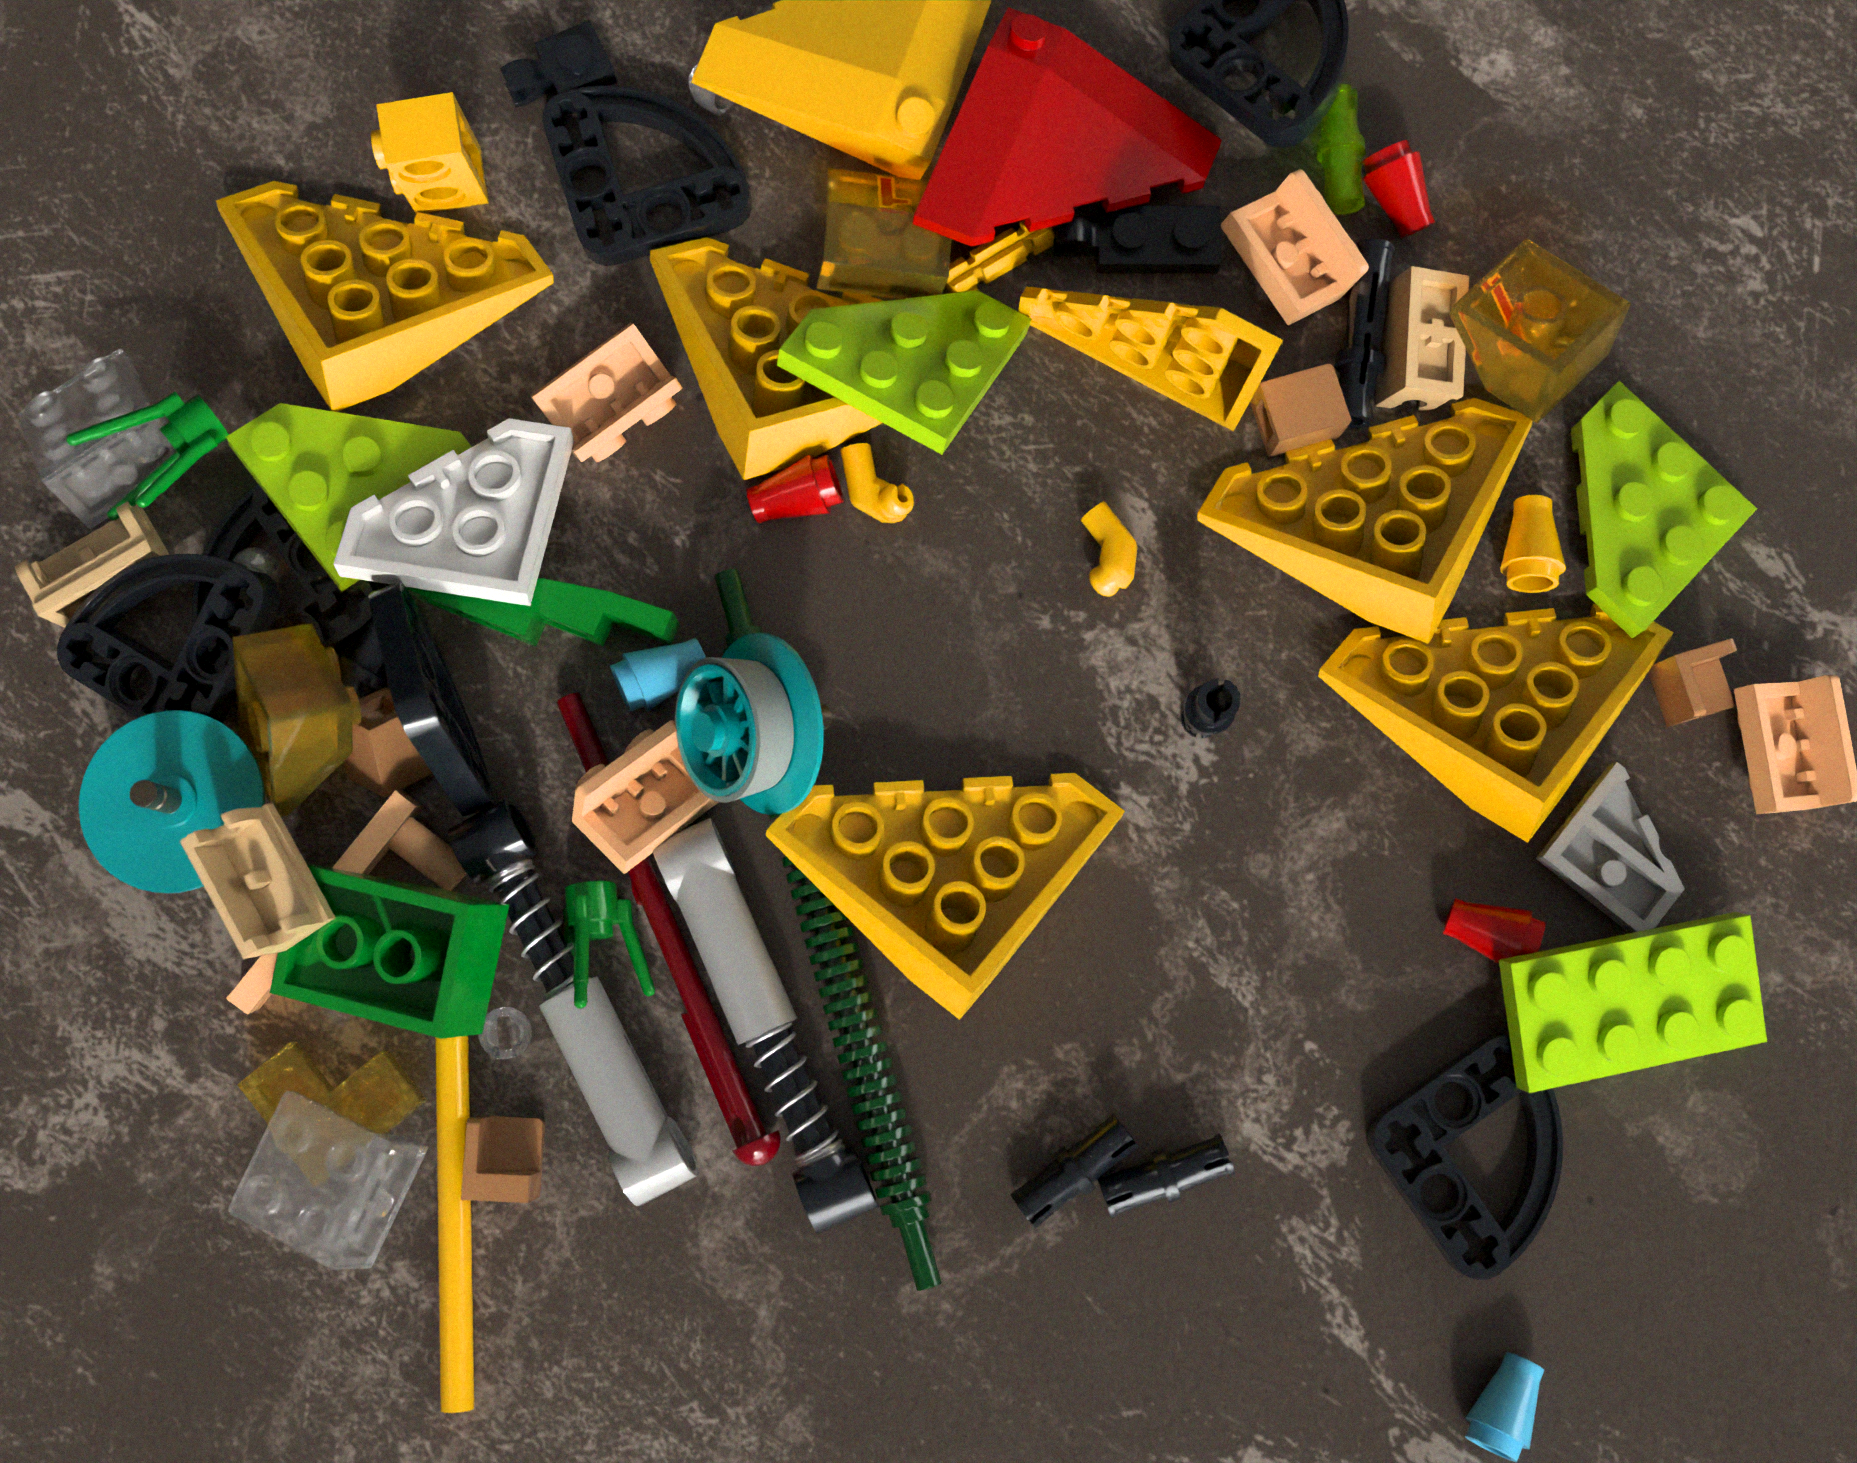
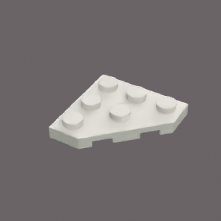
M508 418L487 430L489 438L459 455L452 450L408 475L410 483L380 500L375 495H372L351 507L334 560V566L339 576L385 584H394L400 581L405 587L531 606L574 443L571 428Z

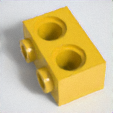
M453 92L376 104L380 129L371 131V143L376 163L379 169H388L395 194H404L416 214L417 212L426 214L489 203L481 148Z

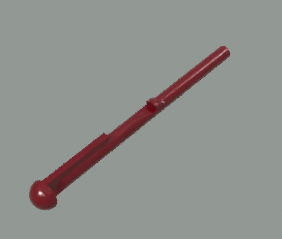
M572 693L560 698L556 703L585 772L599 764H603L605 767L608 766L610 763L580 693ZM648 856L628 871L631 878L633 896L637 905L643 906L687 1010L681 1016L737 1149L732 1152L739 1161L746 1165H764L770 1162L779 1151L781 1144L780 1132L777 1130L767 1135Z

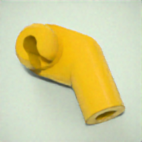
M857 443L842 448L840 451L849 499L852 505L882 523H897L906 518L914 506L913 493L903 483L897 487L895 484L876 476L871 445L868 443Z
M1103 501L1088 511L1080 521L1101 546L1099 566L1093 568L1089 573L1090 584L1100 595L1110 597L1116 594L1119 588L1126 589L1134 579L1138 547L1131 533L1108 504Z

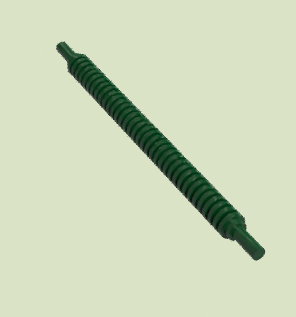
M728 569L715 574V582L730 631L725 636L727 647L729 648L733 642L742 636L763 633L760 626H754L738 569ZM781 814L769 815L770 820H776ZM786 856L781 858L783 868L795 867ZM797 868L796 871L786 874L788 884L800 882L802 884L801 887L790 891L793 901L806 899L807 902L795 907L797 917L809 914L811 916L810 920L800 923L802 933L815 930L816 936L804 940L806 949L819 947L821 951L809 956L811 966L821 963L825 965V969L813 973L816 982L828 979L830 983L829 986L818 989L820 998L832 995L835 1002L823 1005L825 1015L837 1011L839 1019L827 1022L830 1031L842 1028L844 1032L843 1036L832 1039L834 1048L846 1044L848 1046L849 1052L837 1055L839 1064L850 1061L853 1064V1068L841 1073L844 1081L857 1078L858 1084L848 1087L846 1090L849 1098L861 1095L863 1101L851 1105L853 1114L867 1113V1118L856 1121L858 1131L870 1128L872 1134L864 1136L860 1140L863 1148L875 1145L877 1148L876 1151L865 1155L868 1165L880 1162L882 1166L870 1171L872 1181L886 1180V1184L875 1188V1193L878 1199L889 1196L891 1198V1201L879 1205L882 1216L889 1215L892 1228L899 1227L917 1291L929 1289L942 1283L924 1219L929 1217L926 1203L932 1201L929 1191L916 1193L915 1190L927 1184L925 1174L911 1176L910 1173L921 1168L922 1164L920 1157L906 1159V1154L916 1151L917 1147L915 1140L903 1143L901 1141V1137L912 1134L910 1124L900 1126L896 1124L897 1120L903 1119L908 1115L905 1107L892 1110L891 1104L901 1101L903 1098L900 1090L888 1093L886 1089L888 1086L897 1084L898 1080L896 1074L884 1077L881 1070L893 1067L891 1057L878 1060L877 1053L889 1050L887 1042L883 1041L874 1044L872 1040L873 1036L883 1034L884 1031L881 1024L870 1028L868 1026L867 1020L879 1017L877 1008L864 1011L862 1005L874 1001L872 991L859 994L858 991L859 987L870 984L868 976L864 975L855 978L853 974L854 971L865 968L863 958L853 961L849 960L848 955L860 952L858 942L847 945L844 942V939L856 935L853 926L840 928L839 923L849 919L841 911L836 912V906Z

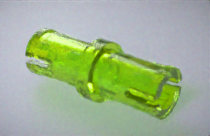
M1341 84L1334 103L1321 121V139L1316 144L1317 160L1323 164L1324 201L1333 214L1340 215L1356 212L1365 205L1361 177V159L1366 155L1365 138L1359 134L1357 89H1352L1349 84Z

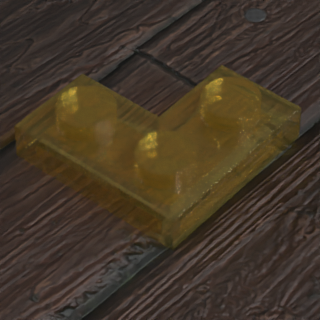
M289 1042L237 1084L316 1187L326 1185L427 1101L426 1097L388 1050H381L334 1089L299 1043Z

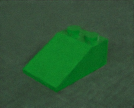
M307 864L336 918L288 950L278 953L270 988L271 994L440 1039L483 1034L509 910L508 904L434 887Z

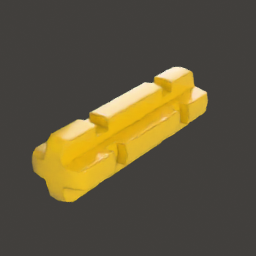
M1025 220L1019 223L1020 228L1017 231L1010 228L994 237V241L984 243L970 251L971 257L968 260L960 257L946 265L942 270V279L950 293L978 290L977 285L979 282L982 281L986 285L1027 261L1026 256L1028 253L1031 252L1036 256L1051 247L1056 237L1053 228L1048 227L1029 232L1024 225Z

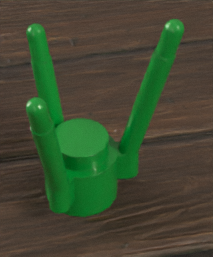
M174 391L156 404L105 420L67 435L66 442L71 446H76L164 416L169 421L158 429L175 452L108 510L107 517L110 520L115 521L120 518L116 507L127 501L132 508L136 504L141 508L149 506L199 458L226 440V436L229 433L198 394L184 403Z
M586 881L566 886V908L562 909L563 937L566 943L574 944L570 951L574 957L573 984L575 1007L582 1009L587 1005L589 941L613 937V925H619L644 995L648 997L653 996L655 986L633 923L631 900H617L616 883L610 881Z

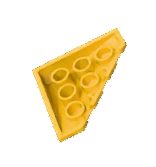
M781 0L772 4V10L739 20L738 16L715 23L691 83L917 185L933 159L992 0Z
M271 181L216 200L223 220L303 368L333 412H338L393 390L554 283L551 270L525 235L501 230L498 242L472 238L464 235L465 229L464 222L420 212H417L414 218L415 224L394 221L381 217L382 212L379 203L334 194L331 199V206L299 200L296 185L278 181Z
M708 237L650 250V262L718 434L743 480L785 469L810 453L816 457L882 424L877 419L778 367L777 360L779 349L811 309L883 300L847 287L842 294V299L824 294L807 286L810 274L767 258L764 259L761 270L752 268L727 258L729 245Z
M1026 286L1020 296L1018 312L1031 318V326L1233 432L1283 341L1240 317L1217 307L1193 306Z
M1471 398L1451 404L1450 413L1452 417L1418 427L1415 415L1369 427V441L1335 450L1332 439H1327L1285 451V465L1252 474L1248 462L1225 468L1197 513L1198 521L1368 622L1429 644L1458 589L1529 433L1533 416L1477 398Z
M1593 604L1590 610L1591 617L1556 620L1557 616L1554 608L1505 613L1503 619L1504 626L1468 629L1469 625L1466 617L1442 619L1429 644L1409 636L1380 638L1379 626L1355 628L1320 668L1318 677L1471 809L1528 843L1572 784L1667 646L1674 632L1653 621L1644 632L1632 639L1596 604Z
M1076 773L1051 774L1048 779L1049 785L1013 787L1012 776L963 778L961 790L924 792L923 780L874 782L872 787L873 794L834 796L833 785H814L809 795L798 807L787 813H782L766 830V836L911 982L960 1020L1010 960L1118 823L1125 811Z

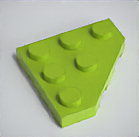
M978 290L811 309L779 349L777 366L943 455L1027 335L1031 318Z
M1618 381L1571 428L1572 450L1579 453L1581 483L1576 487L1580 535H1586L1589 567L1584 570L1586 595L1633 639L1648 628L1757 508L1623 383Z
M283 403L277 404L226 436L231 449L341 592L360 580L340 577L334 566V560L351 507L372 495H375L380 500L410 483L408 475L452 450L459 455L472 447L459 431Z

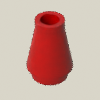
M1403 140L1383 148L1361 162L1366 172V176L1362 178V181L1395 225L1401 239L1436 223L1430 209L1420 151L1413 152L1408 140Z
M810 453L760 484L746 489L752 514L758 524L774 519L830 514L831 506L844 502L839 478L829 455L814 458Z
M1454 898L1442 934L1459 940L1499 964L1500 959L1538 952L1544 936L1546 922L1532 918V910L1472 903Z

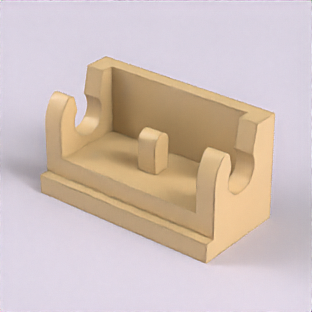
M1411 266L1389 283L1380 353L1386 357L1384 372L1377 376L1375 406L1391 409L1402 405L1404 401L1419 400L1418 411H1428L1441 406L1451 399L1458 400L1463 397L1469 276Z
M127 501L116 507L120 517L118 520L105 524L41 562L35 561L30 564L26 559L15 566L16 573L32 600V606L39 617L65 628L85 599L114 575L141 561L170 555L143 508L137 504L132 508Z
M273 803L265 804L262 807L240 808L226 812L221 815L225 823L223 826L215 829L207 828L193 831L180 840L243 959L284 952L336 918Z

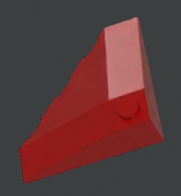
M1008 7L984 53L916 209L912 224L972 247L994 241L996 233L994 227L1025 220L1024 225L1029 232L1072 222L1075 213L1073 207L1103 200V208L1106 212H1111L1147 203L1151 196L1150 188L1178 182L1177 187L1182 194L1203 189L1222 139L1067 29L1044 21L1038 16L1026 14Z

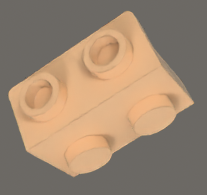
M1302 169L1290 173L1275 192L1230 212L1220 225L1288 326L1340 300L1369 269L1368 263L1359 252L1356 244L1348 236L1324 201L1321 193L1315 188Z
M629 323L530 397L551 425L571 428L574 439L571 452L578 460L583 462L592 456L596 462H600L625 444L627 440L621 433L642 419L647 426L670 412L676 406L672 396L683 387L676 377L669 374L634 323Z
M1824 675L1799 682L1751 684L1734 689L1738 724L1742 733L1749 772V786L1753 795L1756 814L1810 810L1857 801V768L1840 678L1837 675Z
M670 720L655 732L651 729L641 732L630 742L622 756L606 767L603 764L594 766L581 777L575 787L572 822L623 874L648 857L656 847L673 834L686 828L718 803L705 796L689 777L680 755L676 737L677 729L673 720Z

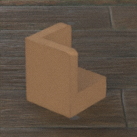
M1331 364L1320 365L1261 382L1250 401L1268 459L1283 455L1285 451L1327 439H1338L1352 421L1335 369Z
M1733 638L1673 655L1651 667L1648 675L1666 727L1736 707L1719 658L1737 651Z
M389 688L380 689L332 712L346 773L352 781L385 798L393 794L395 790H401L432 774L405 733L396 713Z
M479 1115L468 1118L461 1200L529 1203L539 1198L545 1121L537 1117Z

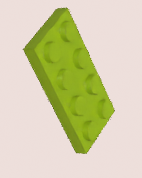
M1732 912L1499 960L1516 1086L1527 1093L1767 1042L1751 915Z

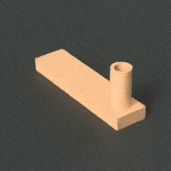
M399 790L393 792L332 867L333 869L368 875L390 849L441 889L453 891L466 875L452 847L414 819L423 808V805L406 792ZM278 953L260 956L226 999L247 1015L260 1009L271 996L270 988Z

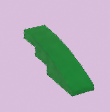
M544 578L537 579L531 606L406 587L408 591L424 603L535 647L546 624L604 647L613 624L664 645H671L680 626L679 621L671 611L610 591Z

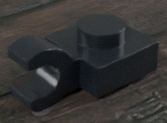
M590 20L535 42L538 60L518 59L500 68L506 81V88L516 107L528 105L553 91L559 94L577 88L611 86L617 83L615 70Z

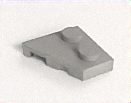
M1615 762L1606 767L1535 859L1628 933L1655 928L1685 888L1671 860L1667 859L1660 850V837L1649 815L1642 816L1625 782L1630 779L1625 767Z

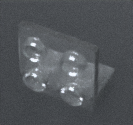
M118 349L107 357H99L90 361L74 378L53 391H45L35 396L27 404L26 408L17 415L41 481L89 529L107 519V512L111 507L175 452L158 429L167 423L163 417L76 446H71L66 442L67 435L72 432L152 405L131 358L123 349Z
M286 1091L282 1095L229 1204L228 1211L234 1217L332 1270L372 1268L429 1146L409 1136L376 1133L299 1092Z

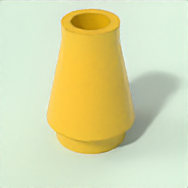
M1543 495L1519 497L1514 501L1513 518L1500 571L1503 575L1507 576L1506 584L1512 590L1524 593H1539L1552 590L1559 585V575L1566 569L1552 513V500Z

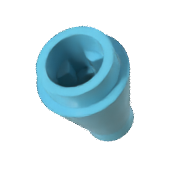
M693 638L682 643L623 653V660L610 665V669L628 711L632 712L644 707L646 712H648L679 691L688 670L696 662L706 658L698 640Z
M1506 1352L1501 1366L1465 1417L1470 1422L1465 1438L1489 1452L1517 1462L1522 1448L1530 1449L1539 1384L1544 1369L1521 1356Z

